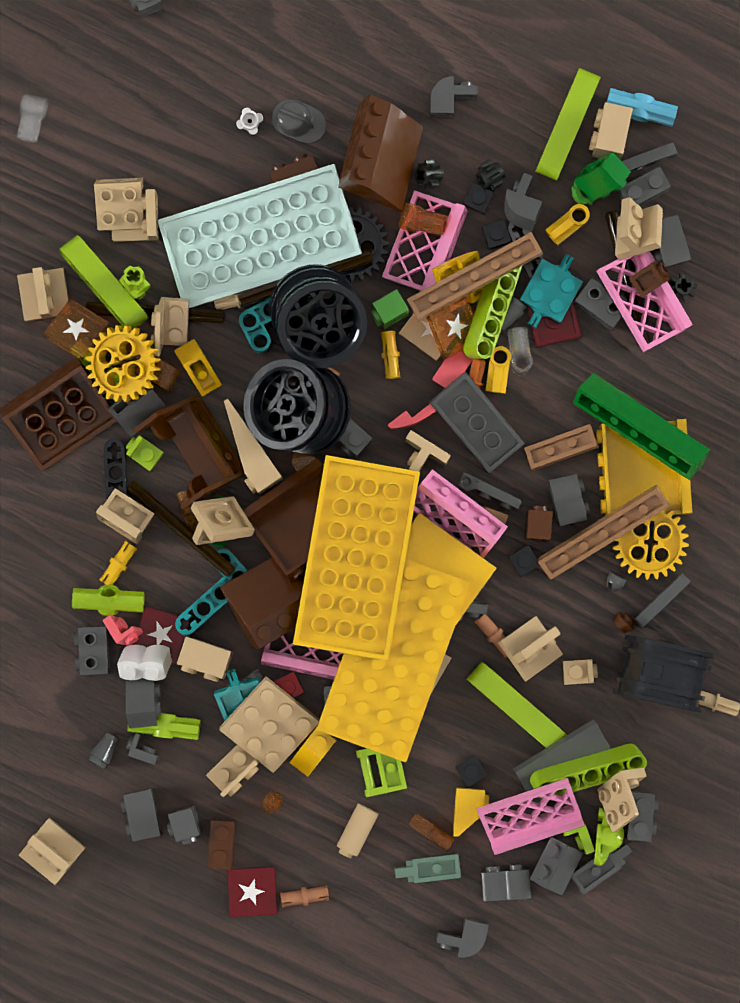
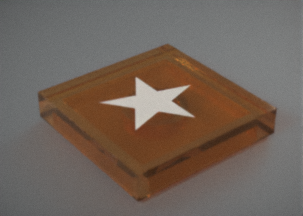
M463 297L426 317L442 359H448L463 351L464 343L474 317L467 297Z
M70 298L45 330L44 337L79 359L84 360L90 352L88 347H94L95 345L92 340L100 339L99 333L107 330L109 322Z

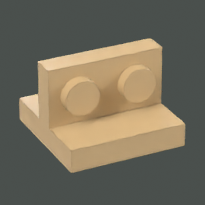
M630 197L622 199L621 216L617 219L615 256L619 260L661 248L663 209L659 204L642 209Z
M42 267L33 268V273L17 275L25 322L72 315L64 268L45 271Z
M410 430L405 442L420 451L419 453L414 451L408 461L409 470L420 472L429 457L444 467L446 466L451 457L450 454Z
M116 488L103 506L100 505L96 511L99 521L135 544L139 543L142 533L155 515Z
M234 496L196 501L191 506L192 512L199 521L192 537L196 545L234 540L253 535L255 529Z
M537 616L498 643L525 682L563 655L554 640L561 633L556 626L547 631Z
M48 818L39 831L29 839L28 844L19 856L56 885L86 847L51 818Z

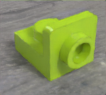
M140 435L137 439L133 437L126 446L128 450L126 455L150 472L164 454V452Z
M586 824L563 832L564 836L578 832L579 836L575 837L578 849H584L585 854L595 852Z

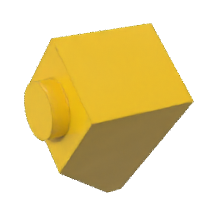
M195 339L174 350L202 397L222 385Z
M315 729L289 763L308 777L337 739L332 735Z
M456 787L453 836L461 835L480 818L477 808L489 804V795H485L484 789Z

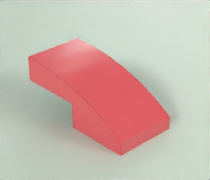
M456 342L432 378V381L443 388L447 387L463 372H466L473 360L465 355L462 344Z
M429 404L414 417H411L405 411L390 422L388 428L391 431L414 426L434 415L436 410Z

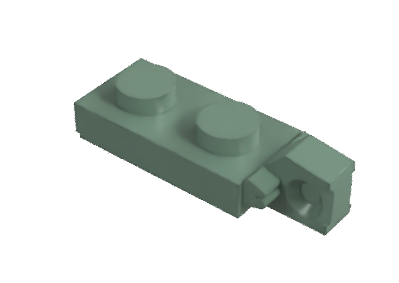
M458 853L407 860L406 866L394 868L396 878L408 877V882L414 883L461 878Z

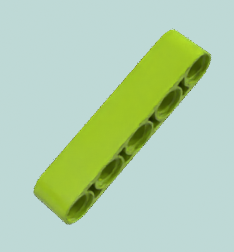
M579 68L537 166V173L557 181L597 88L600 76Z
M78 235L59 248L63 258L123 327L131 326L133 330L148 320L147 314Z
M522 266L483 287L463 347L464 353L468 358L487 359L492 356Z
M482 661L468 676L467 680L545 748L567 736L564 731Z
M626 744L539 769L531 775L530 783L536 789L568 778L572 791L576 792L603 784L619 771L637 768L645 769L647 760L636 745ZM566 788L557 790L554 794L562 796Z

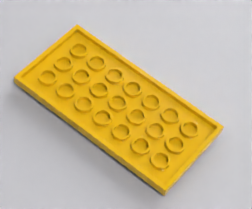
M326 455L293 645L388 661L420 472Z
M405 559L388 661L344 653L316 730L407 762L471 582Z

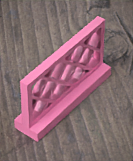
M414 190L382 278L418 291L434 285L436 282L432 268L450 260L468 213L466 206L458 203L454 204ZM418 198L426 200L430 206L429 209L419 214L415 209ZM443 206L450 208L449 216L439 221L435 210ZM432 212L437 223L424 228L420 217ZM417 219L422 230L409 235L407 231L408 223ZM439 226L442 232L441 237L431 243L426 232ZM424 234L429 244L416 250L412 239ZM409 241L414 251L401 257L399 247L401 244ZM431 248L434 256L431 261L423 264L419 253ZM416 255L421 266L408 272L404 260ZM401 262L406 273L398 277L389 275L392 266ZM423 270L426 276L423 285L413 283L410 275Z
M650 251L622 260L617 259L596 271L643 352L678 335L693 325L668 281L643 297L645 298L643 308L633 304L635 295L640 296L634 285L632 284L631 288L621 284L623 274L632 277L655 261ZM631 259L636 267L635 273L625 269L627 260ZM613 270L618 272L617 282L610 280L606 271ZM620 289L630 293L629 302L623 301L620 298ZM650 300L656 302L659 306L658 313L648 310ZM632 310L642 313L641 322L633 320L631 317ZM647 315L657 318L655 328L645 325ZM661 321L668 322L673 331L667 333L660 330ZM644 330L654 333L653 341L647 344L643 337Z
M433 469L417 488L415 503L422 504L423 510L414 505L413 515L417 517L419 513L471 550V546L478 547L479 556L482 558L487 555L508 527ZM429 505H435L437 511H431ZM434 518H440L442 525L438 524ZM448 519H454L456 526L449 525ZM452 532H459L461 539L455 537ZM466 533L473 534L475 540H469Z
M281 636V639L287 647L280 651L269 650L271 643L265 645L261 665L332 680L335 679L340 665L337 657L343 654H335L333 651H329L332 657L326 661H321L314 653L319 649L314 648L312 650L310 647H307L308 653L303 656H297L292 650V647L295 645L293 643L289 645L284 636ZM289 649V651H290L291 654L284 653V652ZM312 654V656L314 657V659L307 658V657ZM335 659V661L337 662V664H335V663H330V662Z
M568 778L477 808L494 855L585 825ZM566 788L562 796L554 794L557 790ZM533 798H543L540 803L532 802ZM549 800L557 801L554 807L546 805ZM512 805H520L517 811L509 809ZM527 807L534 809L531 815L523 813ZM491 812L497 813L494 818L485 816V814ZM504 815L512 816L509 822L502 821L501 818Z

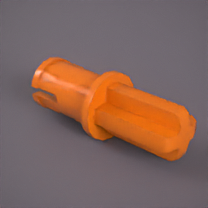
M473 359L469 376L481 388L484 385L482 379L486 362L480 359Z

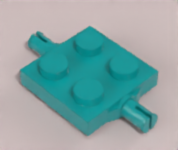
M565 254L560 265H553L541 259L519 301L528 305L534 311L528 322L530 326L533 324L532 327L537 328L542 316L549 317L558 323H561L583 283L582 280L574 277L568 271L569 266L574 260L572 256L569 257L570 255Z
M235 669L226 672L230 685L214 692L224 721L261 682L259 677L239 681Z

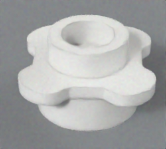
M244 108L236 125L238 129H245L249 131V134L254 135L258 132L257 127L259 123L263 121V115L261 113L256 114L250 108Z

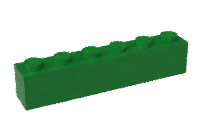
M595 373L578 388L573 404L686 479L690 480L703 466L709 454V448Z

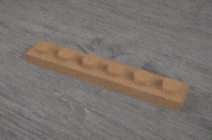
M532 232L409 297L407 302L417 320L420 321L543 255V252Z
M656 484L537 558L538 563L551 580L670 506L669 501Z

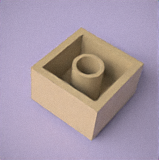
M605 102L603 109H598L594 122V127L598 129L597 132H593L589 145V150H593V158L600 159L613 152L621 159L633 108Z
M185 637L177 664L182 666V671L196 674L197 671L204 673V678L217 682L219 678L224 679L226 677L234 651L191 637Z

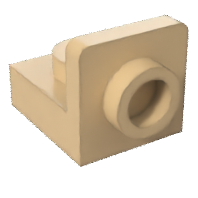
M592 659L562 661L564 685L594 683V678H598L597 664H593Z

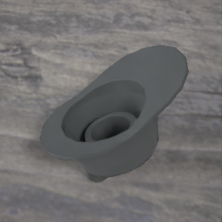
M289 99L279 103L273 110V126L285 136L303 143H313L319 140L325 133V117L319 110L310 105Z

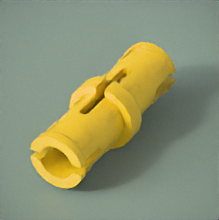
M395 331L381 332L383 345L381 357L384 359L386 379L401 378L398 364L400 352L397 351Z
M124 541L116 556L110 559V565L99 580L106 585H113L121 572L126 571L128 568L126 565L135 551H137V548Z

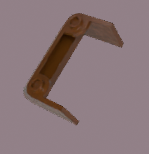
M192 396L161 409L133 429L135 433L151 428L154 435L161 440L172 438L195 475V478L190 480L188 484L189 491L193 497L180 505L182 510L191 506L193 502L204 500L238 479L244 473L241 461L206 404L199 397Z

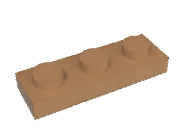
M588 424L527 446L524 449L531 470L535 471L599 448L592 425Z

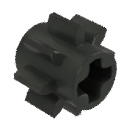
M425 160L424 163H418L419 167L415 170V179L418 185L424 184V189H433L434 186H440L444 175L441 165H435L434 160Z
M488 160L478 168L479 172L476 174V178L482 188L490 187L491 191L504 183L502 179L505 178V172L499 163L496 162L492 165L491 161Z
M680 272L678 280L674 277L670 279L674 284L671 288L676 297L682 298V301L685 302L687 295L690 297L695 296V293L691 290L696 288L698 284L692 283L693 275L684 277L683 272ZM681 282H683L684 286H688L685 292L680 288L678 289Z

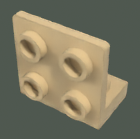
M143 177L95 181L94 192L98 230L142 228V220L144 219L142 210Z
M145 189L146 194H142V210L144 215L142 228L112 230L113 242L159 240L157 221L158 196L155 189Z
M161 297L159 305L155 304L151 318V326H155L154 334L151 335V340L154 341L151 348L158 349L155 356H160L163 345L182 346L188 342L189 299Z
M236 745L206 776L222 791L220 794L222 797L227 794L231 797L242 787L239 782L244 777L249 780L259 770L256 766L259 761L239 745Z
M644 768L619 771L597 789L599 800L606 814L607 823L612 832L619 831L639 815L631 789L638 787L639 782L647 777Z

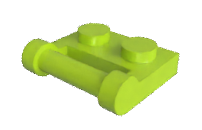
M367 748L356 751L357 758H360L366 785V790H364L366 797L407 789L400 760ZM376 754L382 782L380 787H375L369 755Z

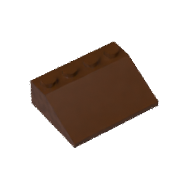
M370 94L359 103L338 188L399 212L403 211L423 126L391 102Z
M77 357L0 408L3 420L41 472L117 422L108 410L110 405L104 396L98 393V387H92L94 381L92 378H88L89 374Z
M272 557L220 586L224 597L253 649H260L296 628L304 578L291 583Z

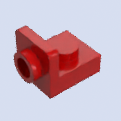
M294 671L274 681L276 685L293 698L304 693Z

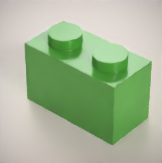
M397 289L372 303L373 310L371 311V316L376 325H382L384 330L409 315V309Z

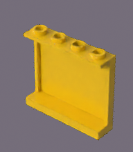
M686 419L668 421L687 434ZM600 425V430H596V440L598 444H601V453L597 454L598 467H602L603 476H599V489L604 490V500H600L601 514H605V516L656 484L670 504L665 509V513L670 510L674 511L673 515L692 513L690 480L607 425Z
M419 513L411 524L405 559L471 582L456 622L457 624L493 575L496 567Z

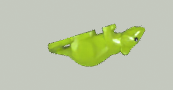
M599 808L598 821L602 822V824L597 826L594 864L602 866L606 862L609 853L619 848L623 843L624 829L621 828L617 832H612L607 823L605 811L603 808Z

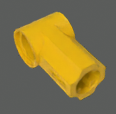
M576 204L545 231L558 246L588 223L590 212L585 205ZM575 211H582L585 214V219L581 222L575 221L572 217Z
M496 347L492 356L489 357L485 391L506 393L511 353L506 347ZM497 351L504 352L506 354V362L503 364L496 363L494 353Z

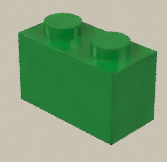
M611 152L585 166L574 180V183L593 202L600 197L602 199L606 198L613 190H621L626 185V178L631 171Z

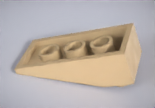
M227 399L224 401L244 473L248 477L244 481L253 494L258 492L261 496L283 481V478L231 402Z

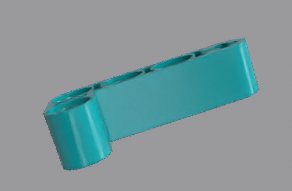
M271 297L245 310L239 317L240 326L249 344L258 354L267 353L272 346L271 338L265 328L271 325L272 322L270 316L264 314L265 308L270 305ZM249 316L255 317L256 324L253 327H246L244 325L245 318ZM258 337H265L267 344L263 348H258L254 345L255 340Z
M220 549L217 552L220 555L226 554L230 557V563L235 567L234 572L229 577L221 573L223 578L176 619L175 626L181 635H192L222 609L228 602L226 599H217L215 591L220 586L231 581L234 573H245L247 571L229 550ZM199 604H209L211 608L209 614L205 616L198 614L197 608ZM193 611L195 616L201 621L198 624L196 620L191 622L190 626L192 628L189 631L187 629L181 630V620H190L192 615L189 613Z

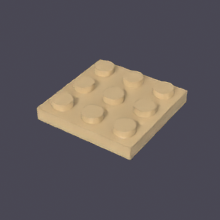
M266 676L220 726V731L274 773L315 729L320 719Z

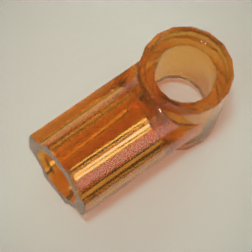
M404 203L398 227L407 231L418 232L419 230L442 236L446 229L448 217L447 215L424 210V208L415 204Z

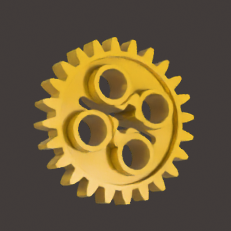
M116 325L115 330L107 328V334L105 332L99 333L101 340H92L96 347H88V350L93 353L92 356L86 357L88 361H91V365L85 368L92 370L88 378H95L96 381L92 384V387L100 386L98 393H106V399L114 397L115 402H121L122 399L124 402H130L131 398L138 400L139 394H147L145 388H153L150 380H158L153 374L154 371H160V368L155 366V363L159 362L160 358H154V354L158 352V349H151L154 341H145L148 334L141 333L139 335V328L132 330L131 326H124L123 328L121 325ZM128 343L132 345V351L130 354H128L126 351V346ZM108 351L111 353L112 356L111 361L109 363L106 360V354ZM138 355L141 356V358L136 361H131L123 364L122 368H113L107 373L105 372L106 368L122 364L124 360H131L137 357ZM136 365L140 367V374L138 376L134 373ZM116 373L119 375L120 378L118 384H115L114 382V376Z
M663 510L645 521L646 530L643 534L637 535L632 529L615 540L618 541V544L612 546V548L620 550L615 557L616 559L623 558L620 564L621 567L629 565L628 573L635 569L637 578L644 573L646 580L649 579L650 574H653L655 579H658L659 572H662L666 577V569L670 568L675 572L676 569L673 564L675 562L682 564L678 557L680 555H687L682 550V547L689 546L688 543L683 542V539L689 537V535L681 533L686 526L685 524H677L681 519L679 516L671 518L673 510L667 513ZM654 521L652 537L656 540V543L651 545V561L647 562L648 545L644 541L649 539L650 522ZM661 525L669 527V534L665 537H660L657 534V529ZM636 546H641L644 549V553L640 558H634L631 555L632 549ZM659 548L667 550V556L663 560L655 558V552Z

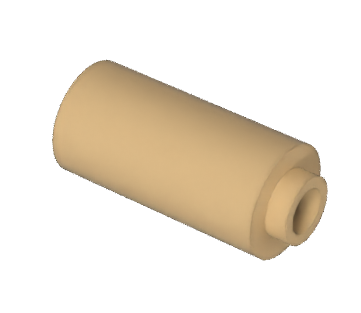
M357 804L337 844V847L340 848V854L348 858H352L353 855L358 856L379 815L377 812L364 805Z

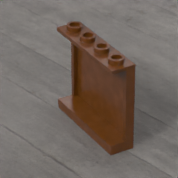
M318 458L243 510L255 529L254 533L291 583L305 577L324 468Z

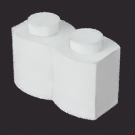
M129 645L124 647L117 663L120 678L125 680L144 678L153 681L164 679L172 663L170 648L163 645H152L149 647Z

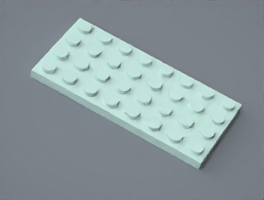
M328 165L157 220L180 298L189 299V308L279 281L287 273L301 266L309 264L328 265L361 255L362 251L344 191L338 188L340 178L336 165Z

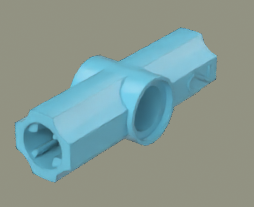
M612 88L606 102L633 108L631 115L633 120L640 122L652 121L670 127L673 126L678 106L656 101L652 96L646 94H631Z

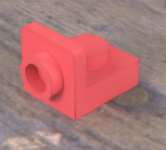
M109 615L102 620L116 644L129 646L139 639L138 636L143 633L139 627L132 626L128 629L127 623L121 617Z

